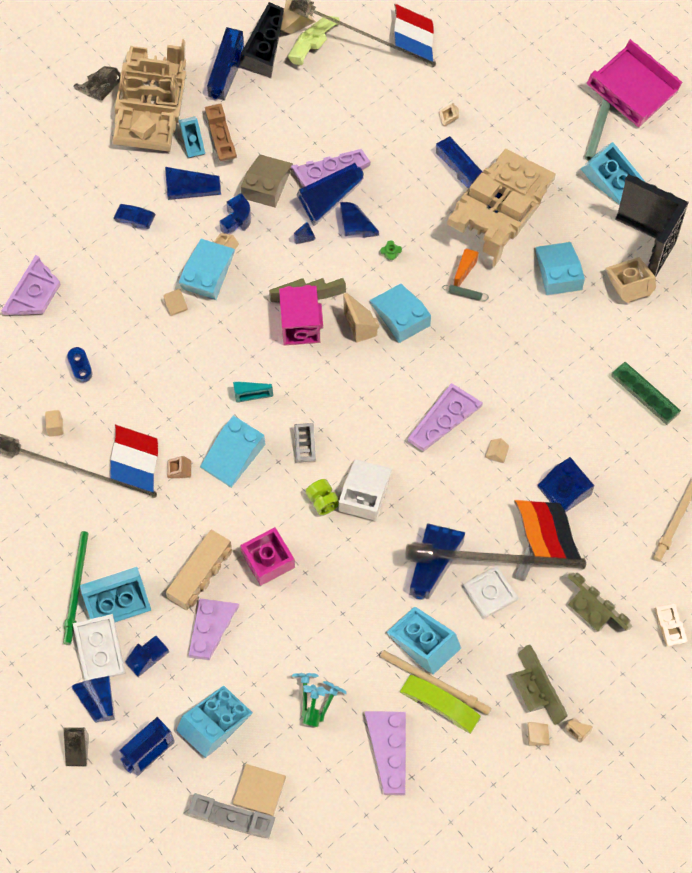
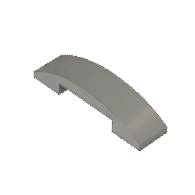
M194 793L188 811L189 815L209 823L264 838L270 837L275 821L273 816L257 811L254 813L217 802L213 798Z

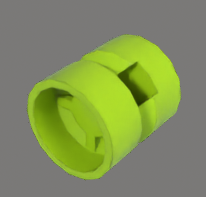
M327 479L315 481L305 491L309 500L314 502L313 506L320 516L329 514L339 506V498L335 492H332V487Z

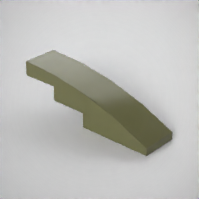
M304 278L269 290L270 301L280 302L279 288L311 285L317 287V298L320 300L346 293V283L344 278L325 283L324 278L306 284Z

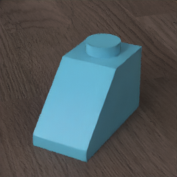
M196 116L178 120L188 158L205 154Z

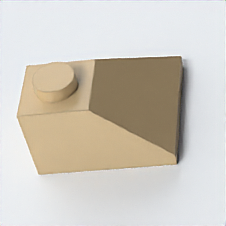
M348 293L343 294L344 314L356 343L376 337L377 329L379 328L377 318H373L371 311Z

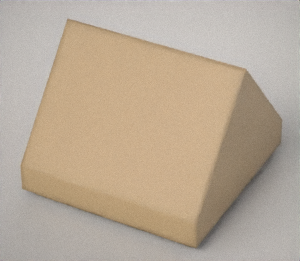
M502 438L491 440L485 458L504 463L509 445Z

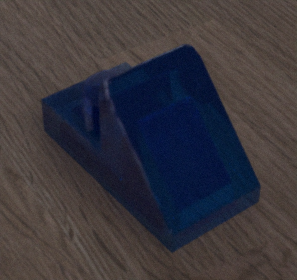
M156 635L143 646L138 643L125 663L139 677L167 655L169 649Z

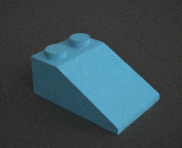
M614 142L604 146L580 168L595 186L619 205L625 185V178L628 174L644 181Z
M200 239L186 263L179 280L182 289L217 300L235 249Z
M571 242L535 247L546 295L583 289L585 277L580 260Z
M401 283L370 300L374 309L399 343L430 327L431 314L423 303Z
M233 415L219 433L200 468L232 488L266 445L264 434Z
M417 607L412 608L387 631V634L415 662L433 675L461 649L455 632Z

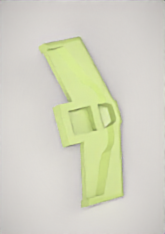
M325 15L306 31L302 32L288 55L290 61L293 64L303 65V60L309 50H318L327 40L324 33L334 25L341 23L339 17Z

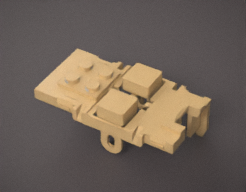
M505 148L496 159V162L489 169L485 168L483 170V173L477 177L460 198V201L456 203L455 210L449 216L447 225L462 233L470 225V231L474 228L478 230V235L484 233L483 240L485 243L483 252L494 257L492 264L495 267L501 258L504 246L510 238L514 239L519 234L520 230L540 206L548 187L555 180L556 173ZM498 192L503 194L499 199L495 197Z

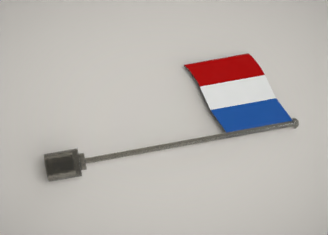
M292 0L289 10L308 18L309 15L313 16V14L319 15L431 64L432 67L436 66V61H433L432 52L433 21L414 11L394 4L396 13L394 45L316 11V6H313L314 2L311 0Z
M115 424V442L111 456L109 478L22 449L19 439L0 433V454L13 458L19 452L150 495L152 498L157 497V492L154 491V472L158 457V439Z

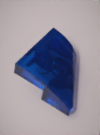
M340 202V213L345 236L362 234L363 238L379 236V230L358 205L351 202Z
M110 676L94 678L72 685L73 691L95 723L115 720Z

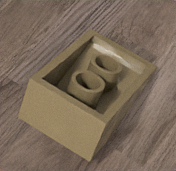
M259 154L242 182V199L276 208L293 163Z

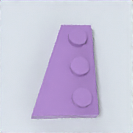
M199 599L189 658L210 660L234 613L239 608L238 603Z

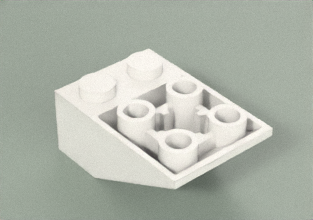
M355 459L341 493L339 511L377 521L392 468Z

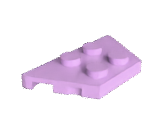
M35 255L1 310L3 315L43 314L61 284L57 277L51 273V270L42 263L39 256Z

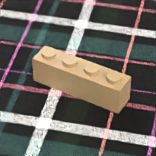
M211 529L167 589V598L185 610H188L190 606L193 607L198 601L200 592L202 590L205 591L209 586L212 575H216L219 572L223 560L228 559L231 555V541Z

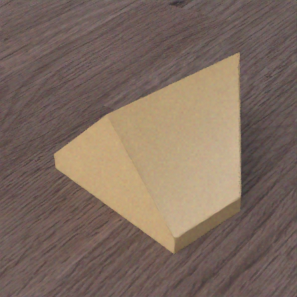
M297 0L285 1L282 31L292 34L316 22Z

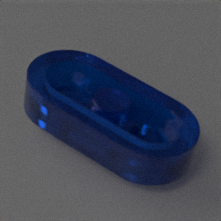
M80 347L70 349L67 358L74 378L81 383L89 381L92 378L93 372L85 350Z

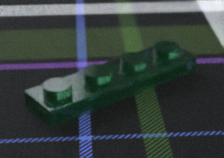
M627 362L622 363L612 372L611 376L666 425L680 414L681 410Z

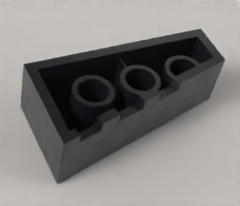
M268 2L241 52V66L269 78L272 77L284 14L283 7Z

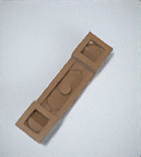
M222 103L205 107L219 161L237 158Z

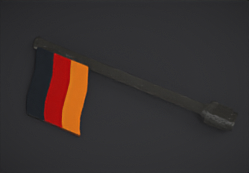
M514 500L521 515L527 542L534 556L440 550L433 548L431 543L419 542L407 544L405 551L406 560L417 563H431V559L440 558L581 568L582 570L587 565L586 559L581 558L573 541L564 508L561 503Z

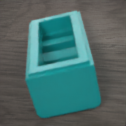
M233 382L236 402L273 397L272 384Z

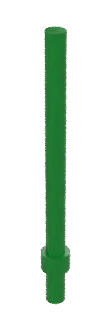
M81 531L68 616L64 622L65 635L63 644L71 645L74 631L73 623H77L75 617L89 535L86 531Z

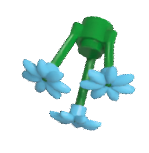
M301 672L292 675L294 678H301V683H303V711L301 715L303 717V724L318 727L319 721H324L328 707L338 691L347 694L343 688L334 686L333 683L323 681V683L331 687L330 691L322 686L316 687L314 684L308 686L309 678L319 677L316 673L305 674ZM307 692L311 693L310 697L312 698L311 706L308 709ZM330 693L319 714L320 710L315 708L316 699L319 698V695L325 696V694Z

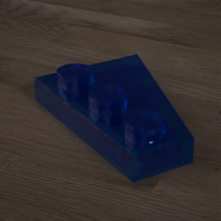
M165 167L168 200L221 195L220 176Z

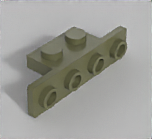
M573 572L567 575L581 589L568 605L595 630L600 631L611 618L625 630H630L633 627L629 623L630 619L623 613L619 614L612 602L599 596L601 593L595 587H589L585 583L586 579L581 574Z
M526 645L518 653L525 670L515 672L511 677L529 712L546 708L554 725H557L568 715L537 654L531 645Z

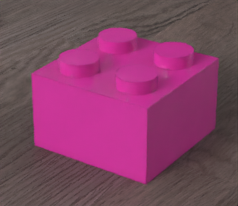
M276 527L240 545L242 555L260 586L295 568V559Z

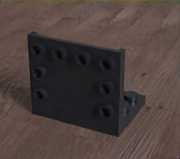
M628 174L625 178V185L615 220L655 238V245L651 251L652 255L649 259L648 268L656 277L677 242L689 202L675 196L671 192H666L653 184Z

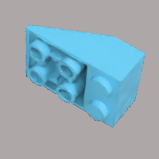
M222 686L184 714L177 727V731L206 758L218 749L253 712L225 686Z

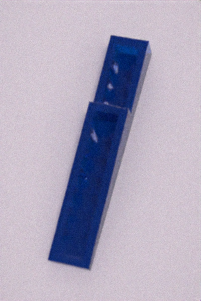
M451 136L436 143V154L457 173V179L469 188L483 171ZM498 192L495 197L499 199L503 194Z

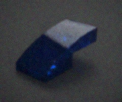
M120 204L113 218L118 223H131L134 228L149 229L156 214L141 207Z

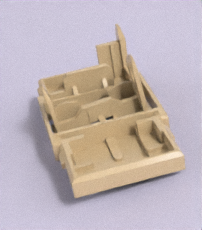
M182 39L181 46L167 45V61L166 57L163 58V61L157 60L156 55L154 59H148V48L130 46L126 56L127 63L123 62L116 98L114 122L116 125L113 144L170 152L173 132H175L176 123H179L186 79V71H183L186 67V41ZM147 80L151 81L150 86H145L143 83H147ZM155 82H159L160 86L156 87L153 85L155 84ZM152 96H157L156 104H151ZM143 113L156 123V131L144 141L131 131L132 126Z

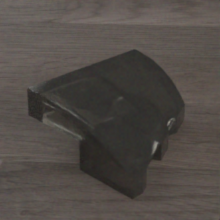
M104 66L97 72L87 76L88 81L83 84L76 83L73 87L86 96L103 100L120 82L121 75L116 67Z

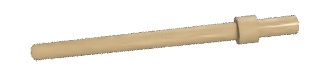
M692 481L665 536L661 537L658 543L659 548L654 556L656 561L660 562L666 550H669L672 544L673 535L692 499Z
M385 650L381 653V658L443 689L470 708H475L486 715L490 713L492 708L478 701L477 697L469 696Z

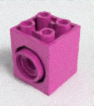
M304 285L302 287L287 286L279 288L283 345L321 343L320 329H323L322 304L318 303L317 287Z

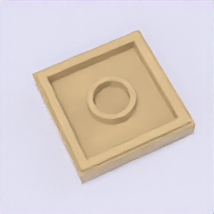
M246 764L233 805L274 816L286 776Z

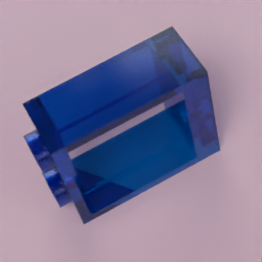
M158 717L151 721L119 750L122 756L120 760L124 768L130 774L134 772L137 776L140 775L175 743L171 730Z

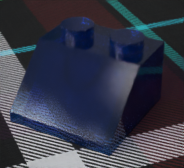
M571 457L555 466L537 485L551 503H561L565 513L591 496L595 486Z

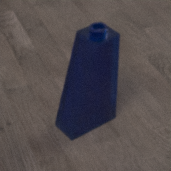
M226 27L207 84L208 97L225 101L240 66L241 52L244 48L243 31Z
M356 163L298 190L297 197L313 226L317 225L361 184L364 179V173Z
M427 523L409 595H413L414 598L419 600L431 597L462 547L466 532Z

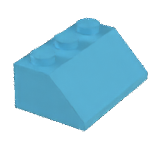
M138 567L80 585L90 619L113 614L114 621L118 622L151 611Z

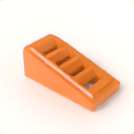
M464 249L454 278V286H460L478 261L479 252Z

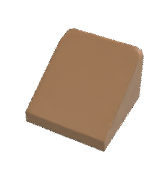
M179 456L168 460L167 478L191 477L190 459L185 456Z

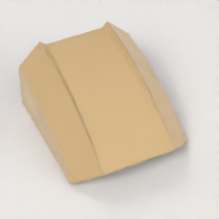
M640 257L605 268L616 292L627 303L650 296L656 289V277Z

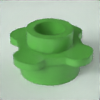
M390 240L385 247L381 248L380 252L387 259L394 260L398 257V253L402 252V247L394 244V241Z

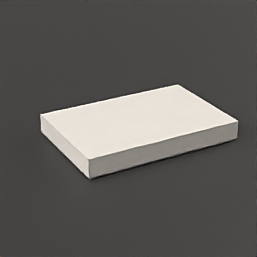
M113 614L73 623L85 683L126 674Z

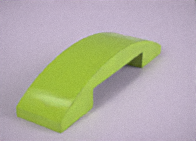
M410 674L400 690V693L418 703L420 701L452 720L454 725L469 734L472 733L481 718L476 711L453 695Z

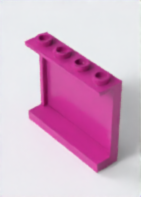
M631 39L628 40L626 47L598 72L594 70L587 81L588 86L637 127L645 123L678 92L682 81L677 76H674L665 66L657 62Z

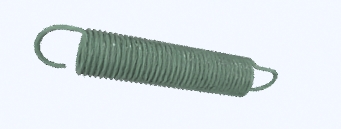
M451 284L449 286L450 293L476 300H481L482 295L485 294Z

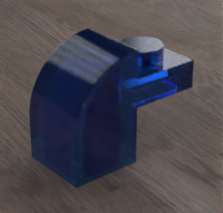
M240 193L226 202L227 212L230 215L219 221L220 230L224 234L234 232L239 226L245 231L251 223L250 204L243 194Z

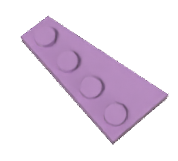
M362 149L339 154L338 157L331 158L329 156L317 162L312 160L304 165H292L291 170L307 194L311 195L370 166V160Z
M451 383L409 436L408 442L424 452L481 408L483 402Z
M365 711V718L384 795H405L406 712Z

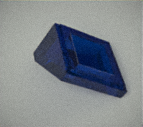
M308 223L303 224L294 232L295 244L310 242L316 239Z

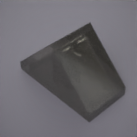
M64 727L66 766H87L89 734L86 728Z

